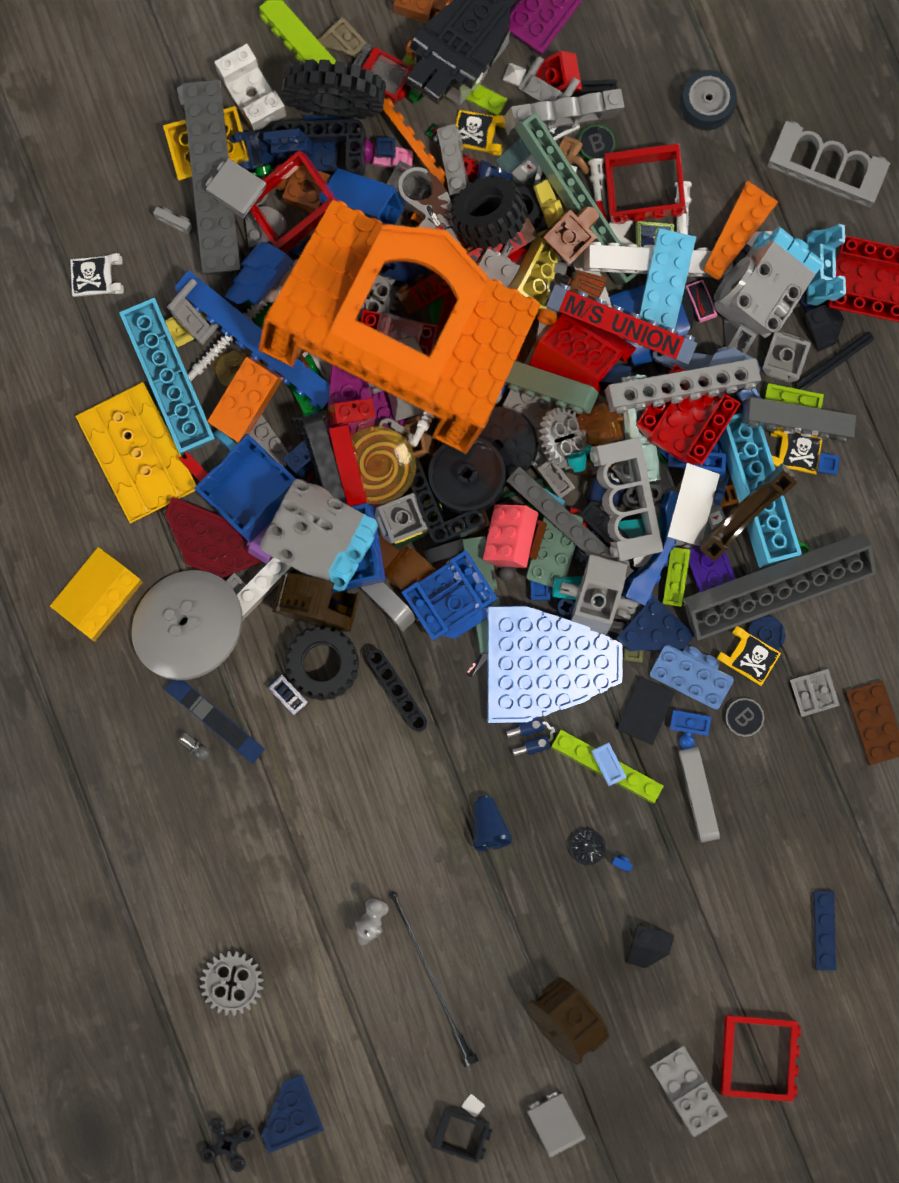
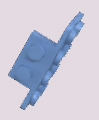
M665 645L650 672L652 678L713 709H719L734 681L732 676L718 670L720 662L715 657L705 655L697 648L687 645L683 651L670 645Z

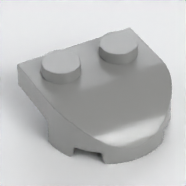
M259 207L281 238L287 230L285 217L271 207ZM249 210L245 216L249 247L253 249L259 242H265L274 246Z

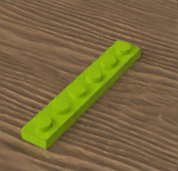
M406 53L402 62L415 67V59L412 60ZM481 85L474 91H471L465 99L497 116L500 115L507 102V98Z

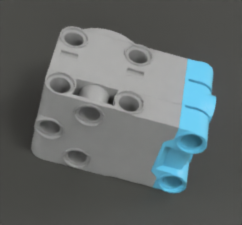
M781 227L776 228L771 236L763 231L755 239L745 258L740 260L720 283L714 296L716 301L715 309L727 320L741 323L758 333V335L767 338L771 333L781 329L804 291L822 267L824 261L809 251V246L803 240L793 238Z
M296 479L293 481L260 543V548L265 553L314 578L333 582V588L342 591L347 587L358 568V563L362 561L365 553L368 551L378 524L373 518L334 498L326 489Z

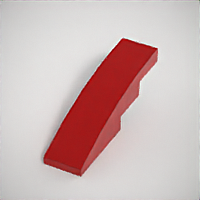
M349 424L330 427L333 449L348 506L366 503L368 499Z

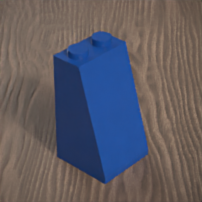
M339 168L330 177L327 184L337 200L346 203L347 207L353 210L358 209L362 211L365 216L371 219L376 218L380 220L382 225H395L404 210L397 190L393 186ZM322 191L319 198L323 204L328 198Z

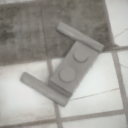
M537 56L519 89L540 102L571 97L580 81L573 77L566 91L562 93L535 76L544 61L543 58Z
M191 279L167 308L188 333L197 339L200 345H204L220 325L218 323L215 325L211 323L209 326L185 299L197 284L194 279Z

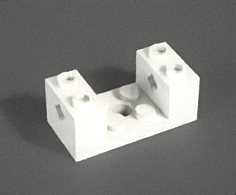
M248 44L215 61L218 75L252 132L260 131L286 116L284 104L276 91L271 90L259 70L257 60ZM249 89L257 91L253 97L247 96L246 92Z

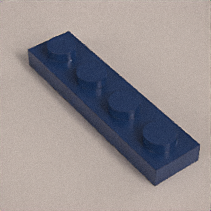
M813 891L815 970H836L834 891Z

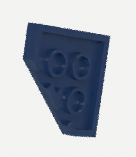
M652 596L651 600L646 603V606L644 605L616 639L629 652L662 651L665 645L682 650L695 635L659 600Z
M303 1074L283 1082L262 1133L269 1153L325 1130Z

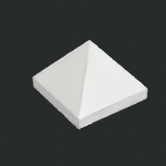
M509 63L503 81L520 86L527 69Z

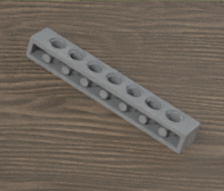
M755 358L610 384L605 389V394L610 412L620 414L632 408L642 410L648 405L659 407L664 405L665 402L670 401L675 404L687 398L697 400L703 395L714 397L719 395L720 392L725 391L727 394H730L742 388L751 390L756 388V385L761 381ZM735 374L740 375L742 380H737ZM716 377L721 378L724 384H720ZM698 381H703L706 387H701ZM680 384H684L687 390H682ZM661 387L667 388L669 394H665ZM643 391H648L651 397H646ZM624 394H629L632 400H627Z

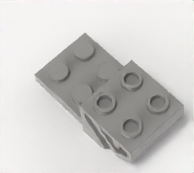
M681 1046L650 1066L678 1115L681 1116L693 1137L727 1117L707 1081L702 1077L684 1046Z

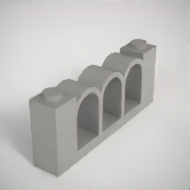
M621 89L603 91L602 93L586 94L580 97H567L555 101L512 106L504 116L507 136L518 134L514 126L536 112L546 128L551 129L615 118L625 106Z
M786 121L767 167L871 208L881 188L890 162L881 156H873L870 159L863 151L856 150L847 154L843 144L837 141H828L823 144L821 137L815 132H802L803 127H800L798 123ZM801 141H810L816 147V156L810 169L790 161L796 145ZM828 150L836 152L841 160L835 179L814 171L820 155ZM856 160L864 166L865 174L859 189L839 181L844 166L848 161Z
M640 437L591 447L590 459L594 463V467L599 466L597 480L603 488L607 489L602 498V505L604 510L612 516L608 523V533L614 540V542H610L611 547L609 551L611 557L615 561H623L663 552ZM630 459L635 482L621 485L612 484L607 477V470L610 465ZM636 486L640 508L624 512L616 510L613 505L614 494L620 489ZM641 513L645 535L627 539L622 537L618 531L619 521L625 516Z

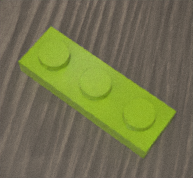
M768 383L764 399L821 409L824 394Z
M674 547L670 552L663 604L680 607L683 605L690 549Z

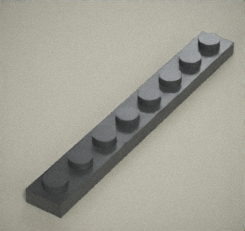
M518 467L508 478L507 482L588 556L593 554L614 560L610 555L609 548L522 468ZM627 566L625 579L633 572L629 566Z

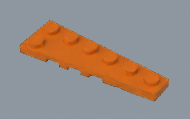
M389 97L387 99L384 98V112L406 139L413 151L416 152L428 171L435 175L446 191L449 192L446 174L440 166L436 168L433 164L436 162L430 152L428 154L425 153L423 149L426 147L420 139L416 140L413 137L415 132L410 125H404L403 121L405 119L399 111L395 113L392 109L395 106Z
M747 181L703 270L719 281L777 205L778 201Z

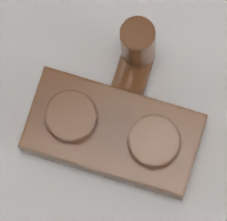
M565 136L559 148L570 165L572 163L577 164L582 172L587 174L590 171L589 167L581 157L576 156L583 144L579 140Z

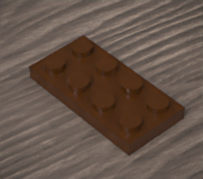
M880 681L845 692L868 765L899 757V728L884 682Z

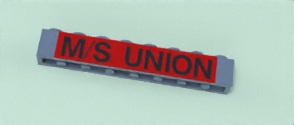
M560 283L559 286H554L546 305L547 307L689 364L697 346V342H694L695 337L684 334L683 337L676 334L677 330L667 326L666 329L658 327L660 324L650 319L648 322L640 320L641 315L633 312L630 315L623 313L624 308L614 304L612 308L605 305L606 301L597 297L595 300L587 298V293L579 290L577 293L569 291L571 287Z

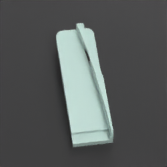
M637 374L636 376L623 377L621 380L622 382L644 379L646 376ZM643 391V394L649 397V392ZM624 394L627 400H632L629 394ZM646 408L642 410L628 409L627 412H624L625 440L640 437L649 482L661 480L657 447L649 442L636 426ZM629 459L628 461H629L631 482H635V481H634V476H633V471H632L631 462H630V459Z

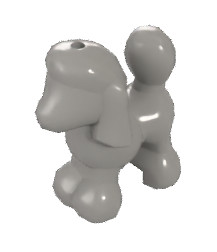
M373 898L368 899L365 904L366 913L355 921L358 942L361 946L368 944L383 933L381 917L386 915L389 910L388 905L383 901Z

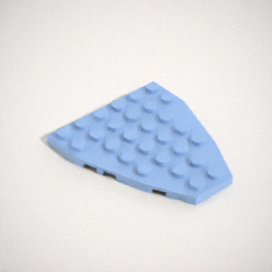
M488 606V723L529 722L533 718L546 716L551 712L583 703L592 696L622 683V644L604 634L590 631L591 628L528 606Z

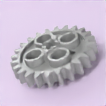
M378 275L369 291L372 293L371 298L365 299L355 320L359 319L361 322L363 309L369 310L368 305L370 304L375 305L377 312L382 313V316L391 317L392 315L389 311L395 312L396 308L393 305L399 304L395 300L397 296L394 293L398 286L392 285L396 280H389ZM383 288L386 291V296H379L377 289Z
M558 407L546 412L547 415L542 417L544 421L540 422V425L543 428L539 429V432L543 436L539 437V439L544 442L541 447L546 448L544 454L549 453L548 460L554 459V466L559 464L560 469L565 468L567 470L571 468L567 461V456L580 452L585 446L590 445L587 443L590 437L585 434L588 432L587 429L583 428L585 422L580 423L581 417H575L576 412H571L570 408ZM575 434L573 438L558 443L554 442L555 439Z
M228 951L227 957L220 953V960L213 957L214 964L207 963L210 969H203V972L207 975L200 978L202 981H205V984L201 985L200 988L206 989L201 995H208L209 997L205 1002H213L211 1009L217 1006V1013L224 1009L225 1015H228L230 1010H232L235 1016L238 1009L243 1014L244 1007L248 1010L251 1009L249 1003L257 1004L254 998L261 997L257 991L264 989V987L259 985L264 979L258 978L262 971L256 972L255 969L258 967V964L252 966L253 958L247 961L246 954L240 958L238 951H236L234 956H232L231 951ZM222 966L229 969V975L226 978L221 977L219 974V969ZM233 966H236L234 982H237V986H233L231 1001H228L230 985L227 984V981L232 979ZM242 969L246 970L249 974L248 979L245 981L240 980L238 977V973ZM218 986L225 988L226 994L224 997L216 995V988ZM242 989L245 992L243 1000L236 999V990Z

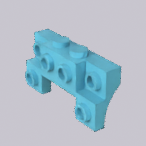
M837 224L831 228L815 230L806 235V244L809 246V251L824 261L822 267L807 287V304L817 306L826 300L835 301L846 295L845 277L840 275L836 277L835 251L836 247L845 243V225Z

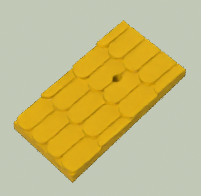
M144 382L75 415L130 524L168 505L172 497L180 499L196 491L194 488L197 485L189 470L180 461L179 457L182 456L179 454L176 444ZM126 432L131 433L129 438L124 436Z

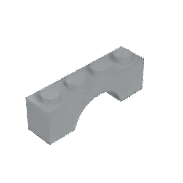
M452 124L439 128L437 131L449 194L452 200H454L455 196L458 197V192L461 189H465L470 180L463 161L462 151L464 147L462 136L457 126Z

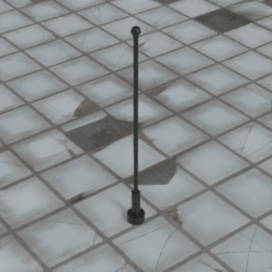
M392 891L390 893V898L394 900L398 908V911L424 964V967L430 977V980L436 990V993L456 1033L455 1038L464 1055L462 1063L464 1067L474 1064L477 1061H479L476 1053L471 1054L469 1047L463 1037V1034L459 1033L458 1028L452 1018V1015L439 990V987L426 962V959L413 934V931L399 904V901L397 899V893L395 891Z

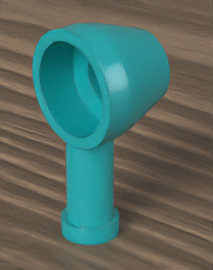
M587 445L582 451L567 456V461L574 472H581L586 469L587 456L590 455L591 447L593 446Z

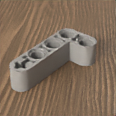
M385 583L359 587L389 616L391 621L402 632L417 619L411 609Z

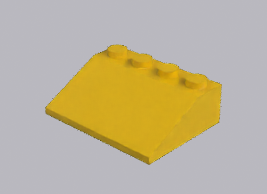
M236 106L224 109L229 159L239 165L244 161H249L244 141L231 143L230 136L236 132H243ZM186 119L163 125L178 181L191 178L192 172Z
M98 547L50 607L95 642L143 582Z

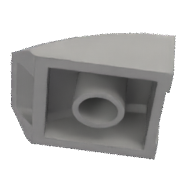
M783 331L774 332L762 370L767 376L785 382L798 381L811 341Z
M415 493L376 508V522L383 539L390 544L428 529L418 506Z

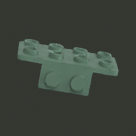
M572 514L576 519L583 523L582 517ZM544 516L543 521L547 523L537 559L528 560L530 565L526 578L553 588L555 577L567 576L576 544Z

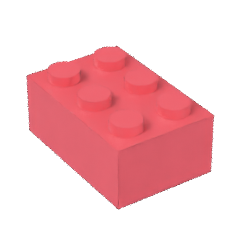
M494 505L483 560L496 567L527 568L538 512L525 505Z

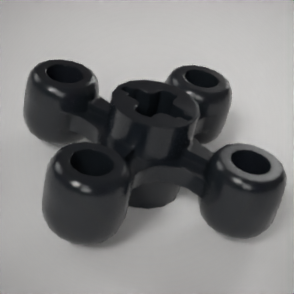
M214 1117L209 1123V1128L217 1135L218 1143L214 1147L204 1148L200 1153V1158L204 1163L209 1164L218 1155L225 1154L230 1159L232 1171L241 1172L246 1166V1161L238 1154L237 1146L241 1142L251 1141L255 1136V1131L251 1126L246 1125L237 1134L230 1135L225 1130L223 1118ZM214 1122H219L220 1128H215ZM245 1130L250 1132L249 1137L244 1136L243 1132ZM225 1140L232 1142L231 1150L228 1147H223ZM206 1152L211 1153L212 1157L210 1159L205 1157ZM235 1161H240L241 1167H236Z

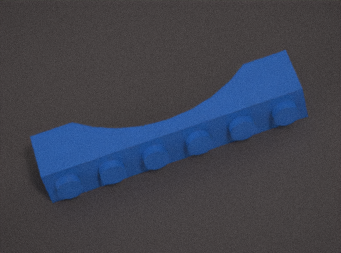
M667 489L659 506L662 523L660 537L663 552L654 553L642 568L628 576L621 594L645 606L651 600L652 590L660 580L661 570L667 565L668 555L676 545V539L668 537L679 493Z

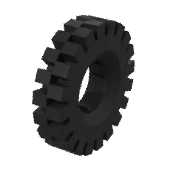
M311 59L305 60V63L297 61L286 66L281 97H283L286 103H290L292 107L301 108V111L306 113L315 111L317 116L329 114L330 117L342 116L344 119H354V117L367 119V116L374 117L382 112L386 83L378 74L373 75V71L368 69L360 70L361 66L351 64L347 67L345 66L346 62L336 61L335 64H331L330 60L320 59L318 63Z

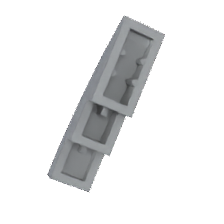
M538 444V453L532 467L555 495L563 498L574 490L575 486L562 469L559 468V465L554 466V459L548 460L549 454H544L545 449L541 447V444Z

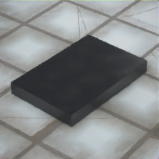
M639 677L617 730L653 745L675 692Z

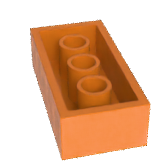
M246 357L207 422L239 443L247 434L251 433L284 377L254 357Z

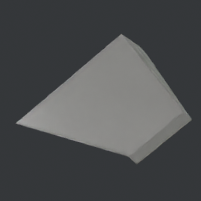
M724 319L725 347L728 349L735 348L746 354L758 333L741 323Z

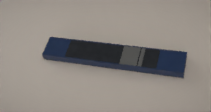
M172 680L164 689L252 764L264 752L265 749L184 680Z

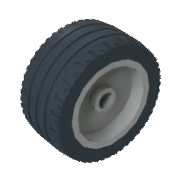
M704 70L692 75L684 84L680 95V110L686 122L694 128L707 131L723 126L733 115L737 103V92L733 82L728 76L716 70Z

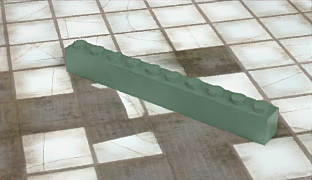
M537 112L515 125L514 128L566 208L570 209L575 215L587 206L597 210L599 218L589 228L597 236L593 242H600L601 245L608 246L609 243H619V246H623ZM609 272L616 285L627 283L637 275L634 273Z

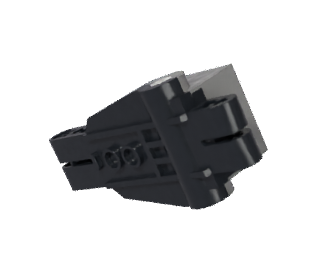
M522 0L451 1L430 19L413 38L410 50L415 53V67L407 77L406 84L419 93L423 92L425 97L436 104H439L446 96L458 105H461L470 92L480 85L490 67L508 46L511 24L510 14Z

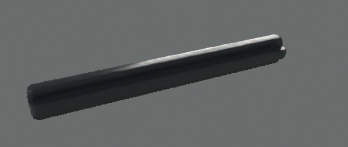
M866 332L795 384L796 389L805 390L871 343L874 340L873 335L870 332Z

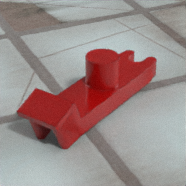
M185 452L187 458L179 457L180 461L201 482L208 473L188 452Z

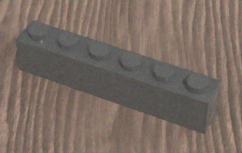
M750 397L743 401L741 423L748 424V427L751 428L762 426L766 427V430L769 431L780 429L783 430V433L787 434L798 432L801 433V436L805 437L816 435L819 439L828 440L834 438L836 442L844 443L855 436L856 415Z

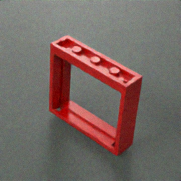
M679 144L604 154L612 223L641 222L649 218L662 219L664 216L679 217L687 214ZM671 159L676 160L679 204L617 212L613 167Z
M299 150L296 154H291L285 163L278 165L269 176L261 179L266 183V188L250 211L274 247L286 253L317 228L331 201H337V199L308 156ZM304 164L328 200L280 238L257 205V202Z
M725 1015L720 1095L793 1102L794 1097H797V1085H794L795 1077H798L799 1067L796 1065V1057H799L800 1054L797 1037L801 1035V1026L798 1025V1021ZM735 1022L790 1027L786 1094L731 1090Z

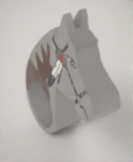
M413 167L406 170L401 175L397 187L400 201L424 219L419 227L447 230L460 244L456 238L457 229L451 219L452 202L443 184L435 175L424 168ZM412 176L424 178L431 187L430 197L420 201L408 198L403 192V182Z

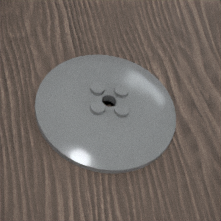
M182 571L162 579L145 594L133 618L132 642L137 656L148 669L167 679L189 680L211 672L227 659L240 637L243 614L238 596L226 581L206 571ZM187 617V623L180 625V620Z

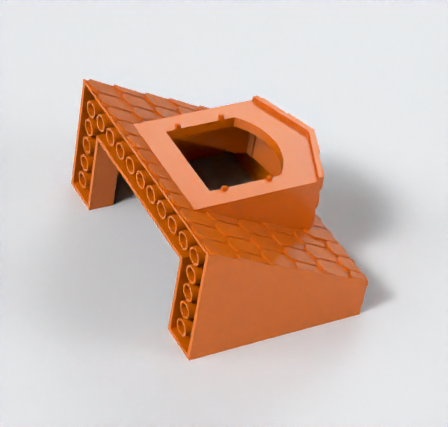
M332 200L264 320L258 350L291 367L295 365L301 351L304 350L440 418L432 437L467 454L489 418L541 304L537 303V300L532 297L521 295L514 288L509 289L503 286V283L499 280L489 279L486 273L466 254L467 251L447 230L425 227L412 228L389 224L382 225L380 220L376 218L371 219L365 216L362 211L347 207V204L340 200ZM407 261L426 266L439 274L448 283L458 302L430 357L355 320L385 263Z

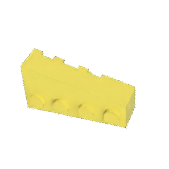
M545 231L537 233L539 237L533 240L509 286V289L514 288L521 295L532 297L537 300V303L541 304L536 315H538L540 310L547 309L546 301L551 292L549 288L551 280L554 279V267L559 258V255L540 237Z

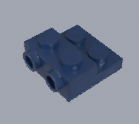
M299 128L264 132V140L271 146V154L280 161H287L291 154L294 155L299 150L308 157L313 156V141Z

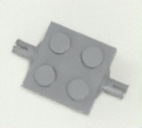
M506 243L501 253L485 249L477 263L489 279L499 280L507 288H509L520 268L519 264L511 261L508 257L513 248L508 243Z

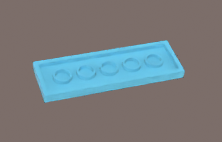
M658 228L639 310V315L642 316L640 320L648 322L650 319L660 323L658 327L666 329L667 326L675 329L696 241L695 236Z

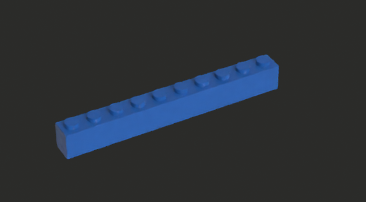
M187 271L175 286V289L179 293L191 279L197 282L185 299L193 303L192 306L198 313L203 311L208 315L206 317L208 321L213 325L218 323L223 327L221 331L228 337L233 335L237 338L235 343L243 349L248 347L252 351L250 353L251 356L258 361L260 359L264 360L267 363V367L277 371L284 377L282 381L287 385L292 383L296 386L295 391L302 397L307 395L311 398L309 403L317 409L319 407L326 408L329 398V383L310 368H306L299 359L291 367L259 351L262 329L192 272Z

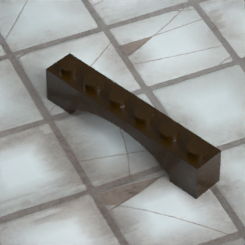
M781 463L700 541V550L715 562L728 549L739 533L760 512L782 495L784 496L797 484L796 475Z

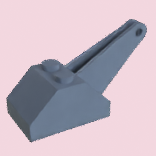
M727 347L716 350L717 353L714 356L693 353L689 364L654 351L652 354L653 360L663 366L672 369L677 364L687 371L754 359L735 348L728 349ZM735 374V378L741 381V376ZM716 377L720 384H724L721 378ZM698 381L700 386L706 387L703 381Z

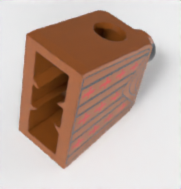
M577 271L574 279L563 275L560 283L570 286L569 291L577 293L578 290L588 294L587 298L595 300L596 297L600 298L607 283V278Z

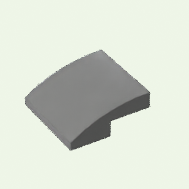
M829 669L790 680L801 717L840 706Z

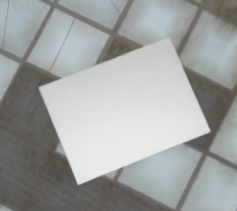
M687 463L668 537L700 546L720 474Z

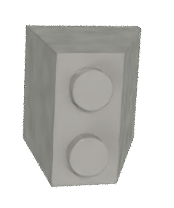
M228 158L226 162L222 161L216 169L219 172L215 178L211 176L205 184L207 186L206 192L244 219L265 190L266 183Z
M557 1091L547 1095V1100L541 1103L538 1100L530 1104V1109L527 1110L550 1157L586 1139L562 1092L557 1093Z

